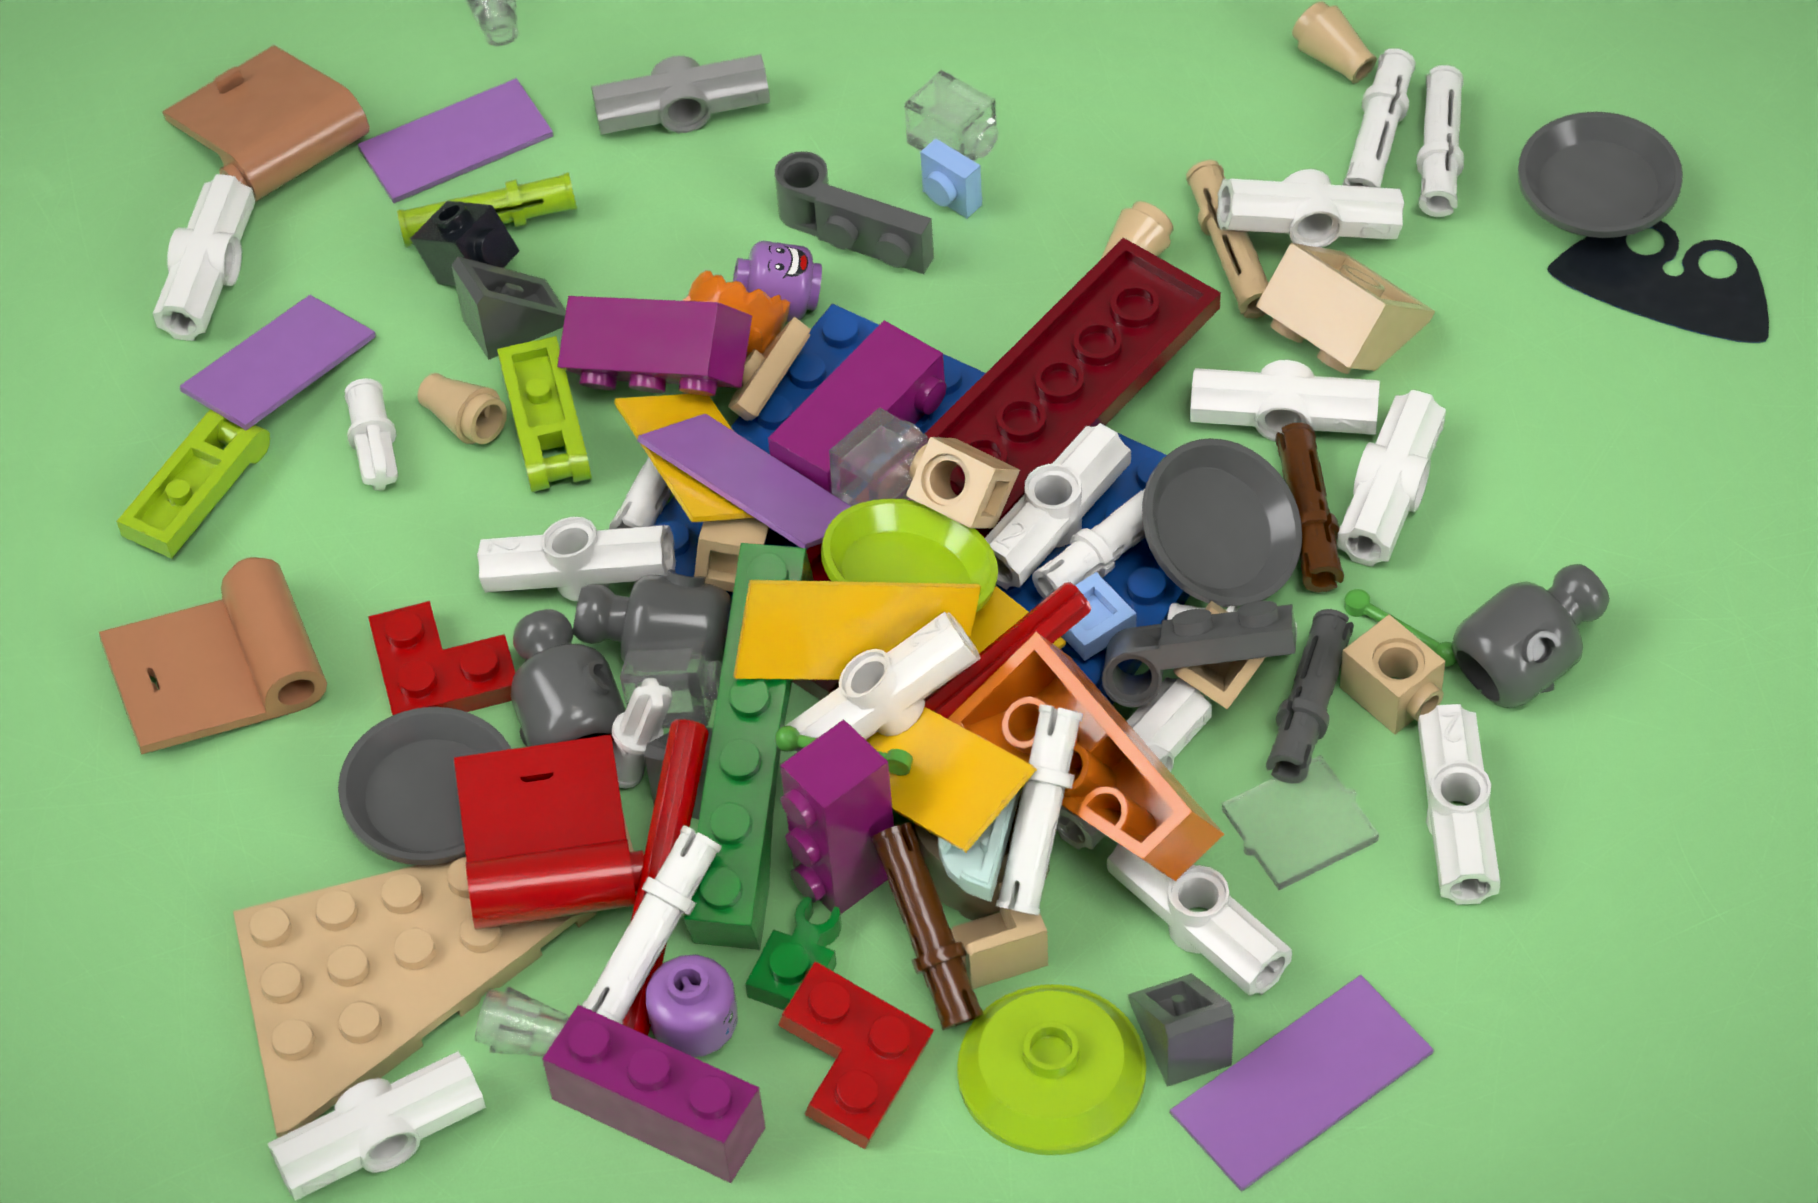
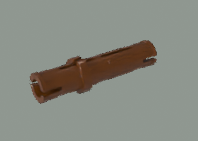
M1291 423L1281 428L1282 433H1276L1275 441L1281 459L1283 478L1295 499L1301 519L1302 544L1299 556L1302 580L1305 588L1318 593L1328 592L1338 587L1337 582L1342 583L1344 580V572L1336 546L1339 524L1336 516L1330 512L1328 507L1321 463L1317 453L1315 431L1313 427L1306 423Z
M912 822L904 823L901 827L897 825L871 837L872 842L882 861L888 877L887 880L917 957L912 960V964L916 974L922 973L935 1003L942 1030L962 1025L983 1016L984 1013L982 1008H980L975 992H973L962 957L967 955L962 942L956 943L952 930L949 928L943 912V906L919 848V842Z

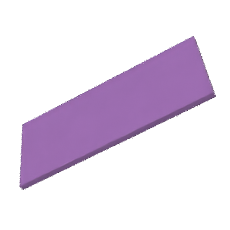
M706 413L639 435L637 439L639 443L800 548L807 549L822 543L825 531L831 521L842 511L851 507Z
M1359 975L1170 1109V1114L1242 1192L1433 1054L1434 1049L1362 975Z

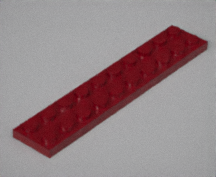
M1123 237L853 505L878 499L913 500L907 497L906 494L912 482L909 474L910 467L919 449L928 444L930 437L956 438L1020 470L998 520L999 523L1025 494V480L1029 473L1037 467L1052 464L1086 426L1095 427L1099 423L1106 426L1220 309L1221 292ZM959 464L953 469L950 476L951 488L957 496L965 486V474ZM975 528L984 538L993 530V528ZM822 543L808 548L806 551L814 578L813 581H831L822 564ZM793 679V683L819 700H822L839 688V680Z

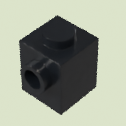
M446 201L410 238L437 283L456 286L452 264L458 256L504 268L520 252L493 205Z

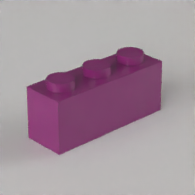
M568 296L557 367L581 375L579 384L594 389L616 390L617 381H629V388L643 392L665 393L666 384H680L679 391L700 396H715L717 387H742L752 315L719 302Z
M884 320L768 437L770 455L840 500H843L848 494L856 493L866 482L872 468L886 454L896 452L903 444L908 431L924 414L929 415L933 413L943 401L947 388L944 378L943 353Z
M844 719L780 765L784 792L780 801L787 815L789 830L785 838L791 850L793 869L790 871L791 878L805 898H812V903L820 900L831 912L834 906L839 907L840 915L887 881L888 877L871 837L881 831L894 827L888 761Z
M579 1004L542 1058L552 1100L729 1183H732L766 1128L759 1087Z

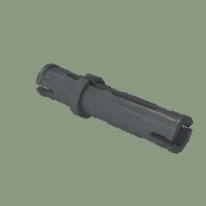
M1323 609L1314 615L1309 632L1310 635L1306 647H1304L1291 693L1288 699L1281 703L1276 715V723L1279 728L1275 743L1266 762L1267 770H1272L1271 775L1282 782L1299 783L1307 778L1315 745L1326 734L1329 726L1330 717L1327 713V707L1342 665L1343 649L1348 646L1354 629L1353 622L1346 623L1349 617L1338 610Z

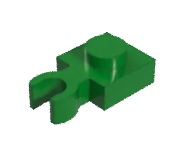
M804 898L797 906L795 912L796 928L792 936L773 929L745 983L747 998L785 1010L815 961L834 971L837 965L835 950L826 948V946L832 944L841 932L842 924L839 907L834 906L830 918L823 924H812L808 922L814 913L812 898Z

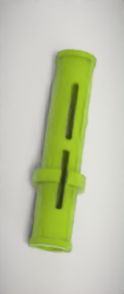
M569 172L563 173L560 176L518 185L516 179L506 181V188L448 200L493 205L503 224L514 222L515 227L527 225V218L568 209H577ZM446 201L407 210H397L405 247L413 244L410 238Z

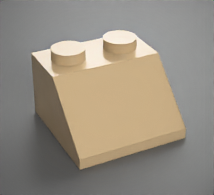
M1290 243L1256 304V307L1274 318L1270 326L1276 332L1298 343H1302L1304 339L1308 340L1320 348L1317 354L1319 360L1345 374H1349L1351 369L1376 371L1426 326L1436 312L1343 251Z

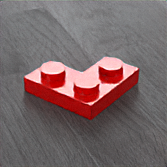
M430 601L368 616L392 715L424 707H444L470 712L512 701L511 686L515 669L505 634L442 649Z
M816 961L784 1010L778 1024L781 1028L836 1059L808 1104L804 1115L864 1150L934 1032L933 1028Z

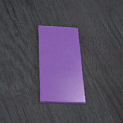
M517 78L361 142L358 144V148L394 204L553 137V131Z
M308 295L181 384L180 391L244 430H248L376 337L375 331L314 296Z

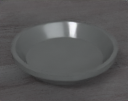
M1609 112L1575 113L1549 122L1529 138L1521 152L1518 165V182L1521 192L1528 204L1538 215L1549 223L1568 232L1598 238H1613L1635 234L1660 222L1676 204L1680 195L1683 177L1680 159L1673 146L1663 135L1639 120Z
M1208 438L1191 441L1179 446L1166 455L1154 468L1147 481L1142 502V520L1145 536L1150 550L1161 569L1183 591L1208 604L1210 601H1213L1221 607L1235 606L1237 608L1250 602L1263 601L1277 592L1288 581L1295 570L1301 552V519L1297 504L1288 485L1278 471L1258 453L1229 440Z
M424 707L393 715L379 722L363 734L349 751L343 763L338 783L339 802L343 817L352 833L363 845L376 854L399 863L435 865L465 857L466 852L454 757L508 750L511 747L502 734L491 724L465 711L444 707Z

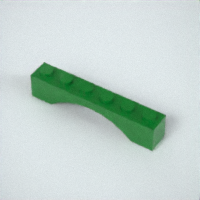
M741 543L697 833L699 832L721 845L722 848L715 855L691 900L696 905L690 916L684 914V922L694 944L760 950L770 886L773 816L781 750L775 743V734L779 728L785 726L793 679H735L733 675L749 580L813 581L814 578L806 548Z

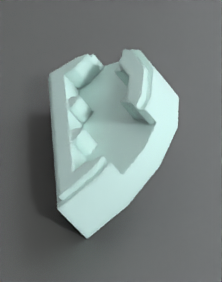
M1022 788L966 853L938 837L939 856L947 875L966 893L990 902L992 901Z

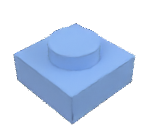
M935 138L920 152L923 192L936 204L943 207L947 206L963 217L969 218L982 206L981 166Z
M1097 572L1076 584L1077 588L1091 605L1090 613L1062 635L1084 661L1106 648L1111 638L1119 631L1136 627V612Z

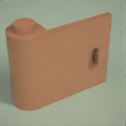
M275 45L238 67L229 69L216 77L213 82L162 111L167 122L219 154L224 167L219 169L220 175L235 176L243 185L252 188L255 202L369 133L367 117L357 99L346 87Z
M257 557L243 559L237 562L224 576L221 585V600L99 632L100 642L141 755L295 713L312 706L324 695L327 681L281 567L277 562L272 559ZM149 676H152V677L155 678L159 690L157 689L156 684L153 683V682H151Z

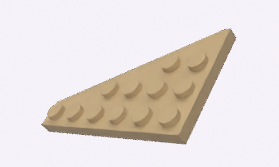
M624 817L625 830H626V836H627V839H628L629 851L632 852V851H634V850H633V846H632V843H631L630 835H629L628 828H627V824H626L625 817ZM466 856L442 864L415 865L233 911L277 1137L279 1138L314 1121L334 1106L338 1099L356 1084L369 1079L382 1078L423 1046V1037L456 1012L461 1017L479 1004L486 992L502 987L540 958L543 946L575 923L578 927H581L594 917L597 912L475 930L467 883Z

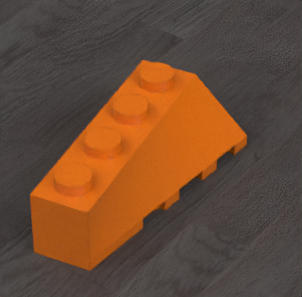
M1038 632L1026 641L948 718V720L1029 763L1040 713L1038 711L1040 704L1053 706L1056 709L1059 707L1082 713L1083 717L1079 723L1069 774L1075 775L1072 789L1065 788L1062 806L1174 881H1177L1224 835L1220 828L1073 659Z

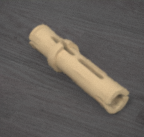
M1215 160L1199 162L1190 168L1186 174V181L1191 187L1200 209L1198 213L1199 225L1204 234L1212 238L1223 270L1238 302L1240 313L1246 318L1262 317L1267 313L1256 307V304L1267 287L1268 280L1247 231L1220 230L1218 224V192L1223 179H1225L1224 170L1221 164L1219 165Z

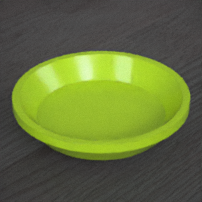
M878 499L853 505L842 511L831 521L825 531L821 546L822 564L831 581L979 584L981 589L976 612L988 603L997 583L998 565L995 554L986 539L975 528H969L913 500Z
M1058 984L1022 988L1006 994L983 1010L984 1015L976 1018L965 1033L957 1063L959 1089L964 1104L983 1130L1001 1143L1014 1149L1039 1155H1064L1089 1149L1117 1133L1134 1114L1142 1098L1146 1082V1056L1140 1036L1134 1025L1119 1008L1091 991Z

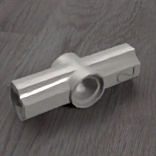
M761 54L701 66L693 58L672 56L659 62L649 76L591 86L601 135L660 123L669 131L688 133L705 125L712 113L770 103L769 88Z

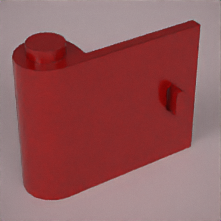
M611 735L454 757L467 860V883L475 930L634 906L635 892H637L644 854L643 850L629 851Z

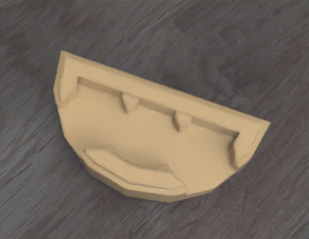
M793 317L763 354L754 349L746 357L742 387L736 390L730 401L729 408L746 421L755 419L809 339L811 329L796 317Z

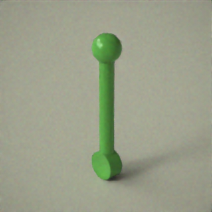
M1354 589L1345 596V610L1351 616L1360 617L1367 615L1380 622L1389 615L1387 612L1371 604L1370 596L1364 590ZM1392 616L1445 660V667L1453 666L1457 663L1451 642L1439 643Z
M783 726L775 734V743L784 752H792L797 748L803 749L817 739L800 735L797 728L793 726ZM891 749L888 753L878 751L888 761L890 773L901 776L909 773L913 757L908 752L901 749Z

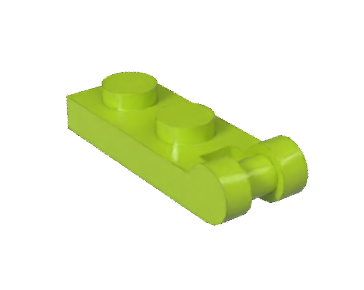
M553 336L497 349L531 492L550 488L549 482L569 477L573 478L574 483L592 479L566 371L557 367L560 352L557 337ZM565 446L566 453L543 458L542 450Z
M210 409L116 522L121 536L172 559L250 463L255 464L264 457L270 444L269 431L257 425L244 430Z

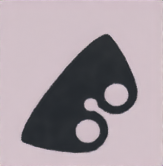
M1663 221L1650 227L1659 231L1665 240L1664 247L1655 254L1643 255L1632 251L1627 245V236L1613 238L1587 236L1560 254L1549 264L1547 269L1557 280L1592 298L1675 327L1737 342H1765L1769 335L1768 308L1763 284L1752 257L1744 248L1723 240L1701 241L1687 250L1682 260L1684 272L1678 276H1670L1664 272L1663 265L1674 259L1679 249V238L1676 231ZM1708 251H1725L1736 259L1737 270L1727 278H1713L1701 271L1698 264L1699 258Z

